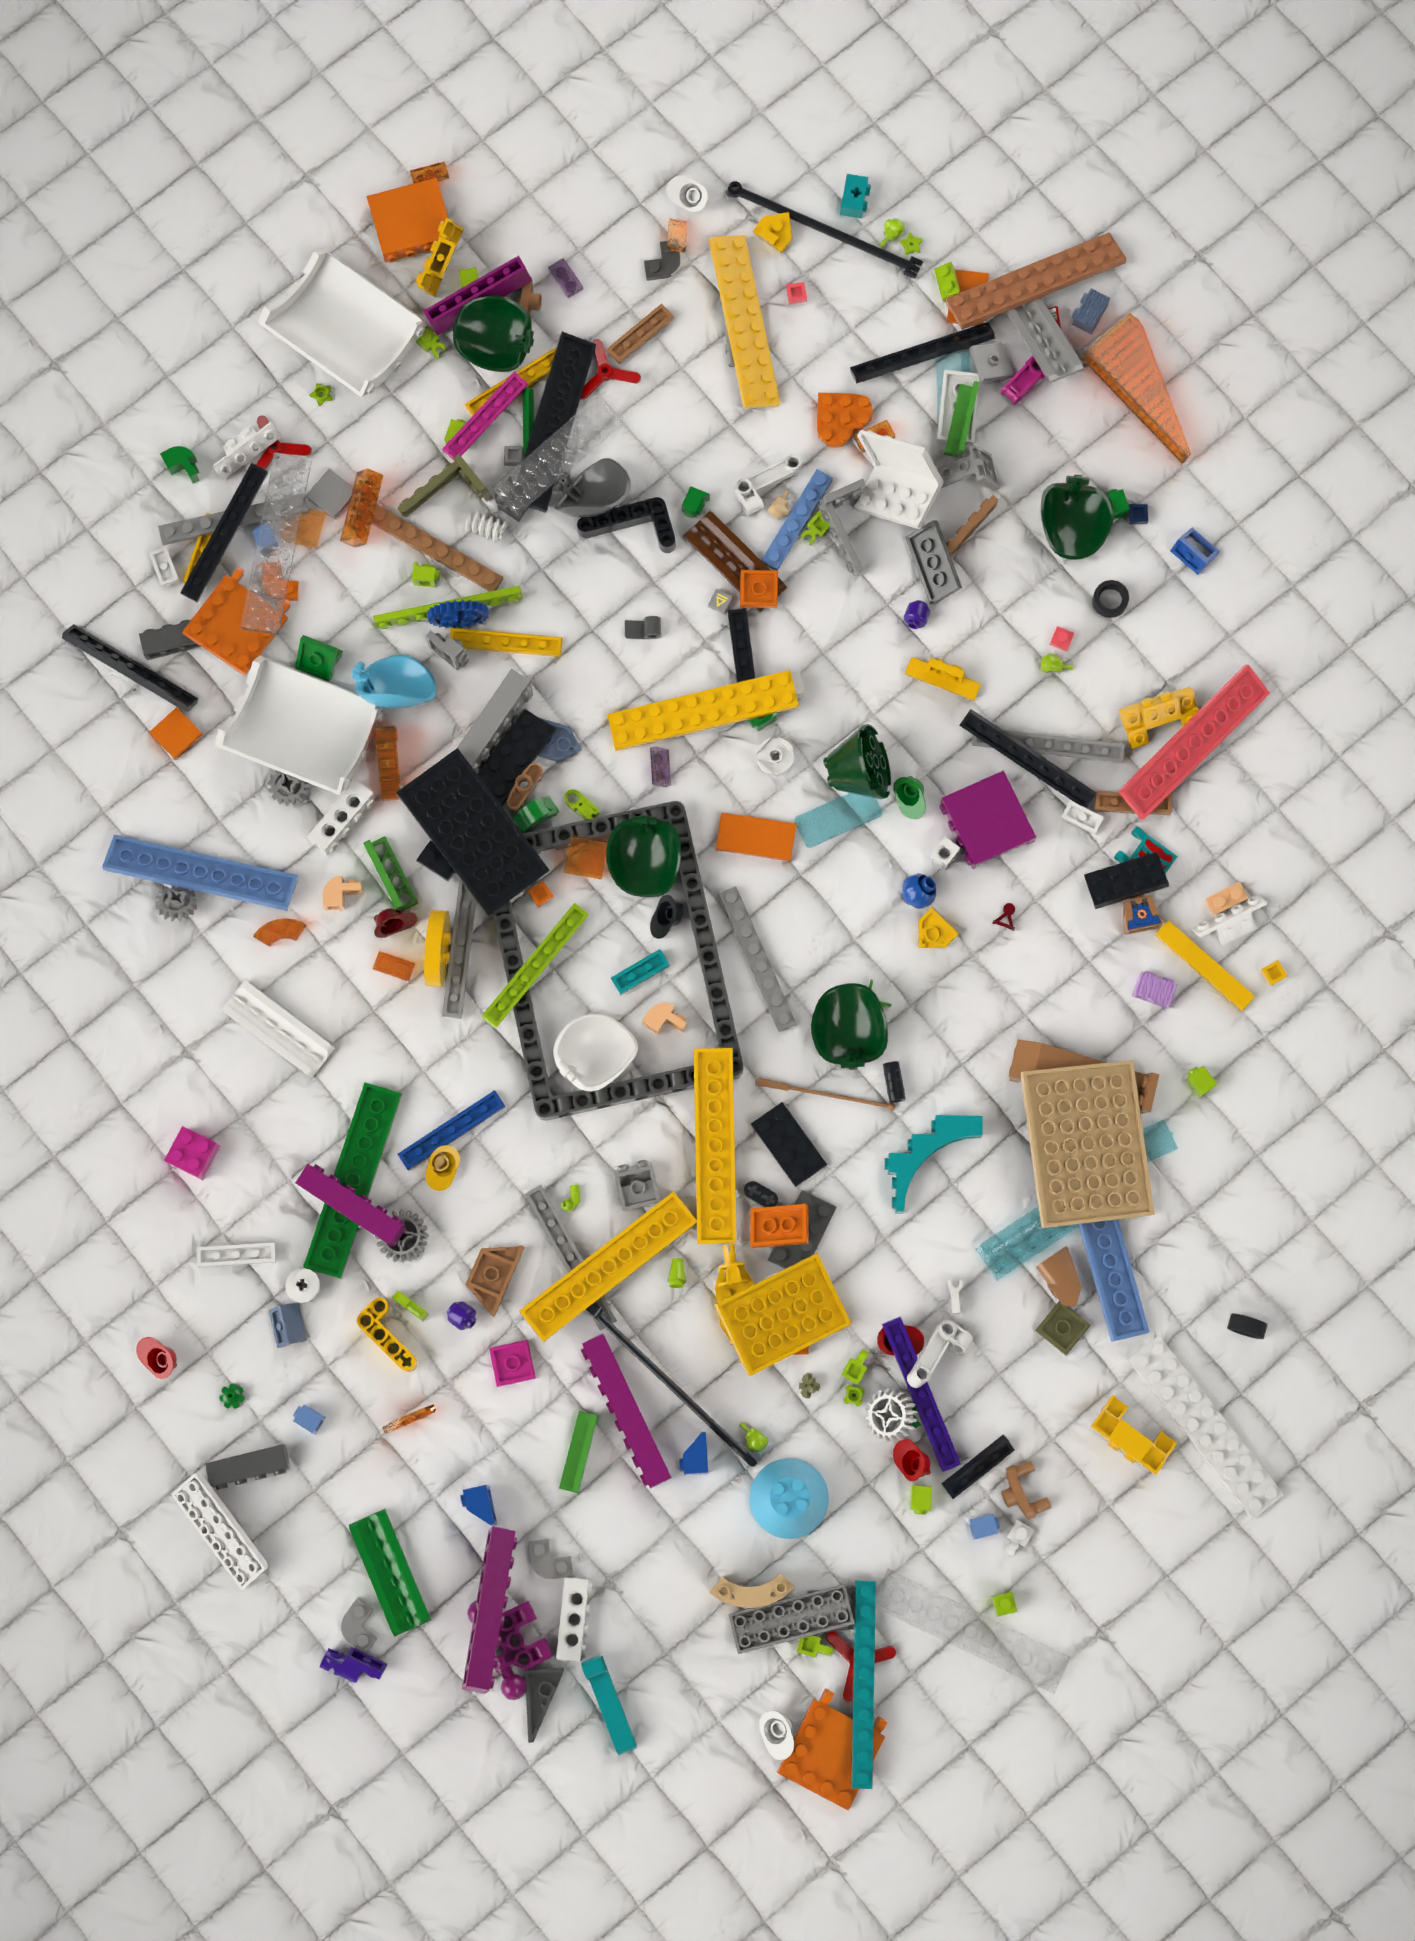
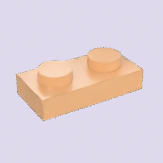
M1238 882L1206 898L1205 901L1213 916L1249 898L1241 883Z

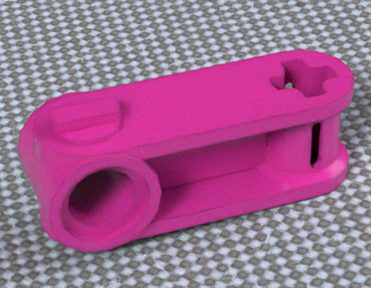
M1033 356L1025 362V365L1000 392L1001 395L1009 398L1013 405H1016L1041 379L1045 378L1041 369L1036 370L1033 368V366L1038 365Z

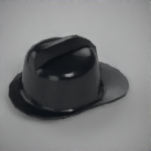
M663 895L660 898L650 922L651 934L656 939L665 937L670 928L678 925L683 917V904L674 901L670 895Z

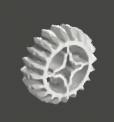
M890 1388L885 1389V1391L880 1390L878 1395L872 1396L873 1401L867 1402L870 1406V1409L865 1410L869 1413V1416H866L865 1419L870 1420L867 1427L873 1428L871 1433L877 1434V1439H883L884 1442H897V1440H904V1436H909V1430L915 1429L912 1422L917 1420L913 1418V1415L918 1412L913 1411L912 1408L916 1404L909 1403L911 1397H905L906 1393L904 1391L899 1392L898 1389L891 1390ZM886 1401H888V1403H886V1407L883 1410H881L883 1404ZM885 1413H892V1416H896L897 1418L890 1417V1415H887ZM901 1421L900 1426L896 1430H894V1427H896L897 1422Z

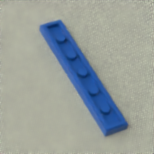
M494 1090L397 1155L409 1171L429 1158L435 1149L440 1146L449 1145L506 1106Z

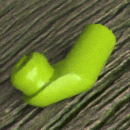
M580 1185L570 1186L571 1196L561 1203L562 1210L570 1212L580 1204Z

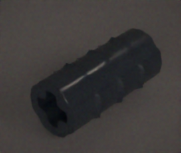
M899 1061L884 1063L883 1069L889 1103L905 1101V1089L903 1087Z

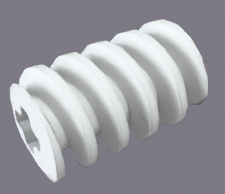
M471 510L465 523V531L470 532L472 530V534L476 535L479 532L480 537H484L486 534V539L488 540L492 538L494 542L501 541L505 534L507 521L500 525L499 518L496 522H493V516H490L487 520L486 513L479 517L480 511L477 510L473 515Z

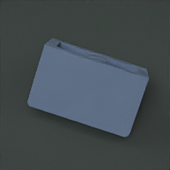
M299 1303L279 1305L269 1310L277 1348L307 1340Z

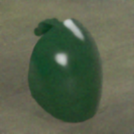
M486 296L473 299L461 308L454 324L453 342L459 354L472 364L490 371L510 372L517 369L524 361L526 354L530 353V348L533 347L534 331H532L529 313L519 303L505 297Z
M1076 474L1074 476H1066V483H1054L1047 486L1041 498V521L1046 539L1054 553L1070 560L1084 559L1096 553L1105 542L1113 523V510L1108 497L1098 488L1088 486L1089 478Z
M649 815L633 816V819L619 823L609 837L606 850L608 870L615 884L624 892L638 897H659L666 894L672 888L681 860V842L676 828L666 821L650 817Z
M857 983L838 985L827 990L818 1000L812 1016L811 1034L815 1048L824 1060L841 1065V1069L849 1068V1070H855L858 1067H865V1063L874 1061L883 1055L888 1042L887 1021L879 999L869 987Z

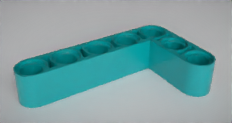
M602 1654L582 1661L581 1666L584 1675L590 1681L618 1756L636 1749L635 1739Z

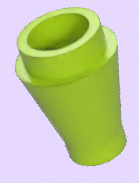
M681 1258L672 1259L667 1280L671 1288H683L687 1282L683 1264L684 1260Z

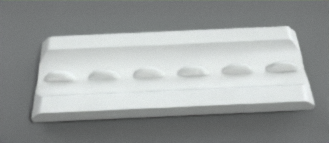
M246 980L221 1009L222 1012L311 1079L335 1050V1047Z
M194 1473L172 1494L178 1505L241 1590L245 1589L268 1568L267 1561L202 1474Z

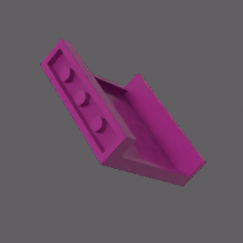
M1004 770L941 799L940 810L943 815H947L949 819L947 822L951 832H955L957 845L960 849L963 848L966 854L964 859L968 866L971 865L972 869H976L977 865L1026 843L1028 845L1032 844L1037 838Z

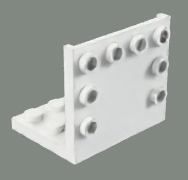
M860 430L857 437L875 467L866 482L863 493L860 494L854 506L855 510L920 530L944 483L932 458L929 456L926 448L920 444L912 445L905 440L898 441L888 435L881 436L870 430Z

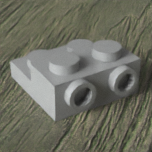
M431 630L426 635L429 648L458 671L460 667L463 668L469 662L467 653L463 648L464 645L458 639L453 640L449 637L445 641L439 633L434 634Z
M640 1160L636 1162L635 1166L629 1167L628 1164L617 1166V1170H614V1175L623 1211L660 1202L652 1162L648 1163L647 1160Z

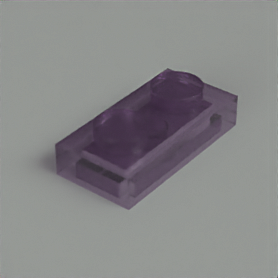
M564 258L548 267L549 272L567 298L583 290V285Z
M656 746L650 748L652 785L671 786L669 749Z

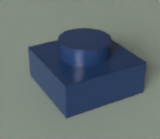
M1129 504V524H1148V504Z

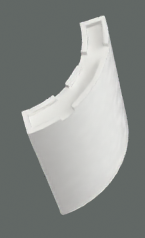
M324 248L316 250L302 271L305 275L300 282H294L287 290V296L282 301L278 299L264 307L258 323L359 396L363 397L367 394H372L393 372L399 370L401 362L409 353L416 340L423 335L426 321Z
M258 656L252 662L246 685L249 686L245 696H240L234 708L236 713L233 718L228 717L226 722L219 728L215 746L338 795L344 790H348L351 780L362 760L365 761L369 753L367 749L378 721L381 722L384 716L383 708L368 703L355 692L263 656Z

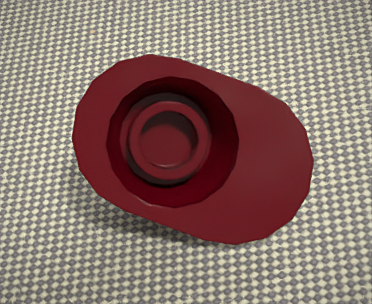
M385 909L374 916L376 924L374 935L378 938H386L394 933L409 929L416 924L418 917L411 912L401 913L396 909Z

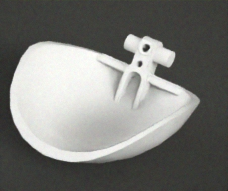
M591 1014L574 1019L562 1030L555 1042L553 1055L556 1066L564 1078L568 1079L579 1089L591 1092L606 1087L625 1072L637 1054L638 1043L629 1030L614 1018L601 1014Z

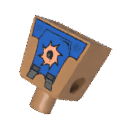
M1140 895L1123 903L1125 935L1157 929L1162 926V919L1151 896L1142 897Z

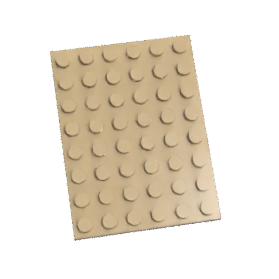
M1133 1060L1021 1072L1041 1228L1155 1215Z

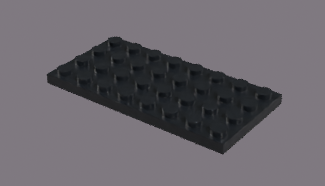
M458 748L396 792V795L488 916L550 871Z

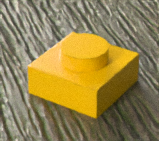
M1278 960L1260 970L1270 987L1288 977Z

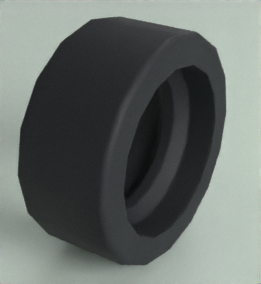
M1115 580L1102 582L1095 589L1092 599L1093 607L1103 617L1113 618L1121 615L1129 602L1127 588ZM1106 589H1113L1119 592L1122 598L1120 606L1115 609L1103 606L1100 602L1101 593Z
M1232 1313L1227 1329L1247 1337L1264 1339L1268 1324L1252 1317Z

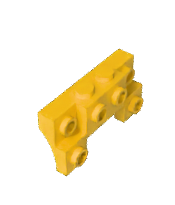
M446 218L445 222L441 221L437 230L440 232L438 241L434 240L430 249L433 253L430 258H426L423 266L426 269H424L423 273L419 272L416 283H418L417 288L434 298L464 231V228L449 218Z
M1189 686L1173 692L1161 693L1160 696L1155 698H1145L1142 702L1119 709V714L1129 747L1134 749L1149 744L1148 729L1179 719L1183 727L1199 709L1196 706L1194 691Z
M1112 1395L1090 1427L1106 1438L1109 1442L1107 1445L1115 1451H1122L1125 1454L1124 1458L1132 1464L1134 1462L1139 1463L1151 1473L1157 1475L1177 1445V1442L1173 1441L1162 1431H1160L1153 1442L1121 1419L1129 1406Z

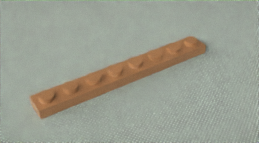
M376 505L367 519L372 525L489 592L497 590L503 581V576L379 505Z

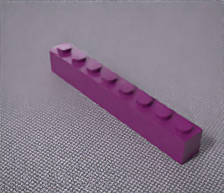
M604 1334L582 1343L584 1348L581 1349L585 1360L589 1359L592 1364L589 1369L593 1378L598 1377L601 1383L597 1385L601 1395H606L609 1400L606 1403L610 1414L615 1413L618 1419L614 1421L619 1432L623 1431L626 1436L623 1439L627 1450L632 1449L635 1455L631 1457L636 1468L640 1467L643 1472L640 1477L644 1486L649 1485L651 1489L671 1479L672 1477Z
M494 1526L488 1530L462 1684L463 1690L486 1694L494 1686L495 1677L492 1676L493 1668H496L498 1656H495L496 1649H499L501 1644L499 1630L504 1625L505 1618L502 1616L503 1608L505 1609L507 1606L508 1597L505 1594L506 1589H509L511 1577L508 1575L509 1569H512L514 1564L512 1551L515 1550L517 1545L516 1531Z

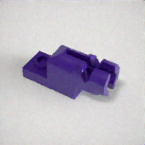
M351 1647L346 1656L343 1652L328 1648L320 1668L326 1671L333 1668L334 1675L357 1683L362 1672L366 1673L369 1677L380 1680L388 1664L354 1647Z

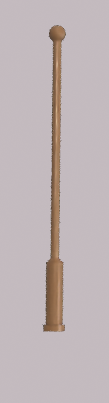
M758 1077L757 1087L762 1086L784 1091L794 1090L886 1107L891 1111L895 1109L894 1103L885 1104L790 1086L789 1083L762 1079L761 1077Z

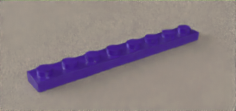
M899 1316L882 1323L914 1404H916V1410L941 1471L944 1472L961 1465L928 1382L919 1388H914L907 1381V1376L918 1358L901 1317Z

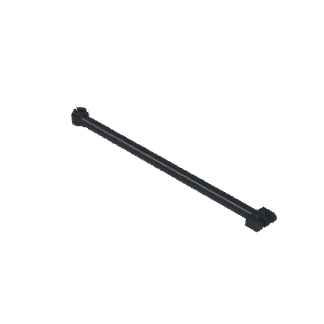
M737 181L731 182L728 186V194L731 197L744 198L778 214L789 212L790 219L905 269L904 275L915 279L917 276L915 272L918 273L920 270L918 266L923 264L922 260L913 256L910 261L746 190ZM737 186L738 189L734 190L732 187Z
M596 1302L586 1309L749 1466H756L757 1461L602 1314L604 1310Z

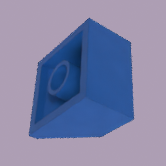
M701 1432L683 1453V1458L679 1459L680 1471H684V1475L708 1474L706 1432Z
M482 1485L463 1490V1495H460L462 1506L489 1525L496 1526L497 1520L490 1486Z

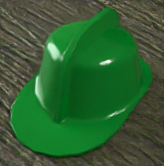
M912 776L898 778L893 784V791L900 810L910 819L921 818L926 811L923 784Z

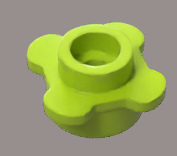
M847 1385L845 1388L847 1391L846 1396L843 1398L844 1403L861 1406V1399L865 1390L862 1387L856 1388L852 1385Z

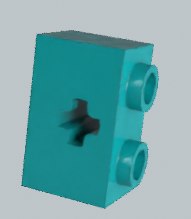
M847 174L840 215L862 218V213L866 212L868 205L865 197L866 195L869 196L871 185L868 184V177Z

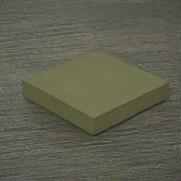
M1059 1301L1035 1331L1066 1356L1091 1325L1070 1307L1063 1306Z

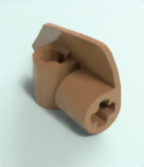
M1065 1246L1036 1266V1268L1047 1282L1050 1292L1056 1299H1059L1063 1306L1076 1307L1082 1286L1069 1249Z

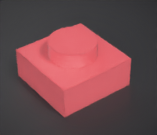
M804 282L786 285L789 305L807 302Z
M1057 626L1050 645L1067 652L1074 633Z

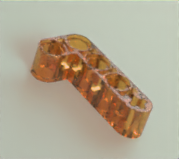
M396 725L375 727L382 801L400 800L396 795V792L401 789L397 751Z

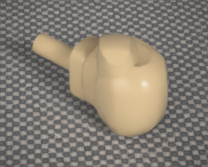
M785 490L782 497L777 496L768 509L771 516L777 519L783 518L784 515L788 516L790 509L787 507L789 502L786 498L790 492L789 490Z

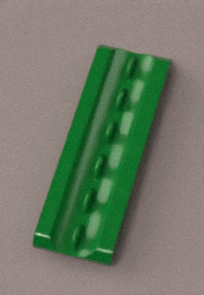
M386 1509L349 1524L350 1532L394 1637L431 1621Z

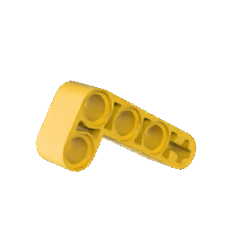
M375 1298L357 1316V1325L402 1370L406 1372L415 1370L418 1364L416 1357L380 1322L389 1313L390 1304L384 1298ZM379 1302L385 1303V1309L382 1312L376 1311V1305ZM365 1316H370L371 1323L368 1326L362 1325V1319ZM378 1330H384L385 1337L382 1340H377L375 1337ZM394 1343L398 1344V1352L391 1354L389 1347ZM401 1355L408 1360L412 1358L410 1361L412 1365L410 1367L407 1365L404 1367L405 1362L400 1358Z

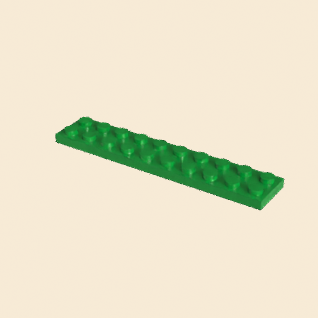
M364 1082L334 1176L341 1180L339 1184L343 1187L347 1184L356 1190L354 1194L359 1197L363 1194L368 1198L402 1094ZM324 1203L303 1267L341 1279L359 1225Z

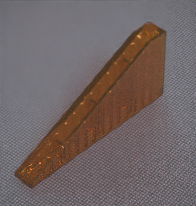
M1129 313L1090 346L1081 359L1183 464L1191 455L1190 449L1144 327L1136 317Z

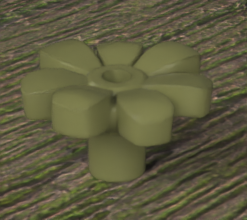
M806 1373L802 1377L803 1383H799V1389H802L801 1395L804 1398L809 1399L811 1393H815V1391L820 1389V1384L815 1383L816 1379L812 1378L811 1373Z

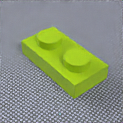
M952 262L934 269L944 302H946V298L961 293Z

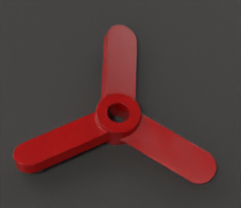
M595 339L593 341L596 344L594 355L598 365V373L584 385L580 399H586L604 381L613 379L637 384L641 381V375L633 371L612 368L609 365L603 342Z
M261 415L257 418L259 429H262L269 423L266 416ZM276 440L267 447V450L255 465L266 469L276 456L281 454L308 456L311 454L312 448L306 444L281 443L279 440Z
M830 1631L826 1635V1640L850 1665L843 1699L846 1702H852L854 1649L838 1633ZM886 1646L876 1649L875 1663L894 1658L896 1655L895 1648L893 1646Z

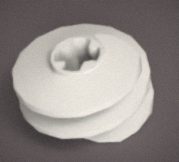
M306 1268L296 1269L291 1272L285 1283L286 1293L289 1298L302 1304L312 1302L318 1296L321 1288L318 1275ZM304 1281L307 1284V1288H304L302 1291L299 1284H303Z

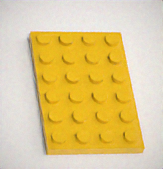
M818 1253L714 1304L748 1376H752L851 1325Z

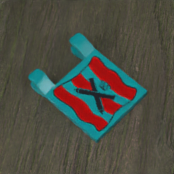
M1135 827L1131 835L1141 840V843L1130 858L1124 852L1118 851L1114 859L1123 863L1158 852L1166 874L1178 856L1147 835L1140 827Z

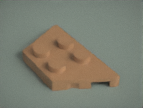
M524 1246L481 1248L468 1277L466 1286L493 1317L497 1313L525 1249Z

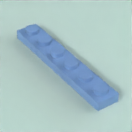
M816 469L761 561L773 570H779L833 481L831 476Z

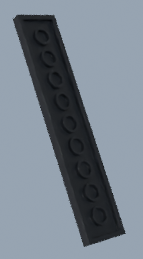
M563 331L561 332L511 501L546 513L553 492L552 488L557 479L594 355L595 343Z
M526 709L522 711L478 773L501 806L508 799L515 785L516 778L536 760L556 732V728ZM431 840L416 859L418 863L447 882L455 873Z

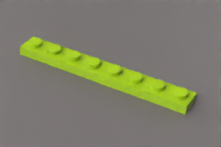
M520 586L447 601L453 602L456 600L460 602L464 600L467 602L471 600L472 602H483V605L495 607L503 602H518L523 597ZM446 601L374 615V623L376 628L388 629L392 625L398 624L403 626L411 621L423 622L428 619L427 613L430 607L440 605L439 603H445Z
M574 903L481 1017L496 1029L589 914Z

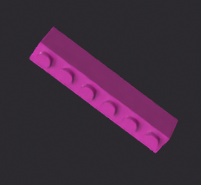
M518 255L423 310L438 336L454 326L461 308L471 300L486 296L505 297L533 280Z
M317 1164L314 1166L306 1165L295 1184L393 1248L407 1229L402 1225L403 1220L395 1215L392 1218L386 1215L388 1212L380 1205L374 1207L370 1204L372 1200L363 1194L361 1197L354 1194L356 1190L346 1184L343 1187L339 1184L341 1180L334 1175L326 1176L323 1174L325 1170Z

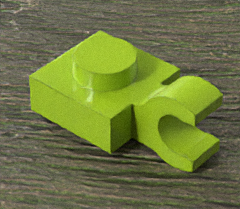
M862 1349L856 1361L850 1358L841 1376L858 1385L868 1368L863 1363L869 1352Z
M812 1635L800 1639L796 1652L817 1658L818 1653L832 1657L834 1649L822 1645V1638Z

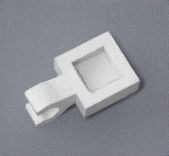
M951 1280L948 1281L951 1315H958L960 1310L963 1309V1298H959L958 1293L963 1287L962 1280H959L957 1288L952 1286Z
M1016 1520L1007 1535V1538L1012 1541L1005 1553L1012 1557L1019 1545L1025 1548L1034 1529Z

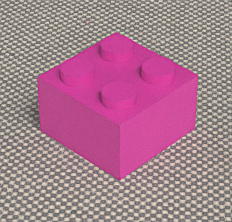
M182 1126L164 1161L203 1180L220 1145Z

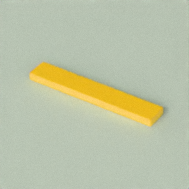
M556 347L516 372L528 383L525 388L548 376ZM509 377L465 403V408L470 415L473 416Z
M451 628L450 637L453 640L458 639L464 645V649L561 657L562 637Z
M1169 920L1155 934L1158 939L1240 1011H1243L1255 997Z

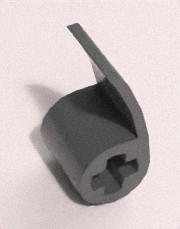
M647 616L644 618V621L625 620V637L627 639L660 638L661 618L658 616Z

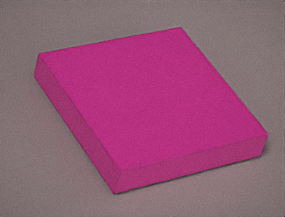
M528 1340L489 1348L497 1387L536 1379Z

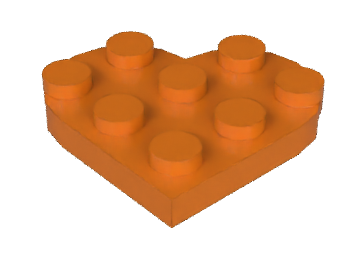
M818 393L817 433L822 442L826 443V446L833 448L843 447L845 443L852 439L854 431L862 430L863 427L871 422L873 409L867 396L849 393Z

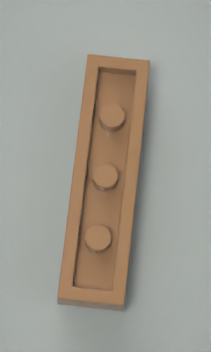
M661 303L608 347L607 353L618 364H621L674 319V316Z
M994 495L990 499L986 498L980 505L981 509L977 513L974 511L968 518L969 522L965 526H960L956 532V537L954 539L950 538L946 542L951 557L997 507L999 499Z
M1096 791L1095 812L1135 814L1119 792ZM1168 795L1150 814L1171 815L1172 795Z

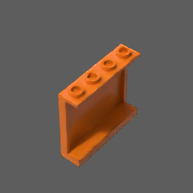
M437 178L366 196L385 263L396 262L404 257L411 258L423 252H432L430 249L434 240L438 241L440 232L437 231L441 221L445 222L446 218H448Z

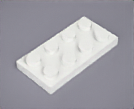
M944 370L937 442L947 443L960 384L973 387L974 381H977L980 386L979 373ZM979 387L965 445L974 444Z

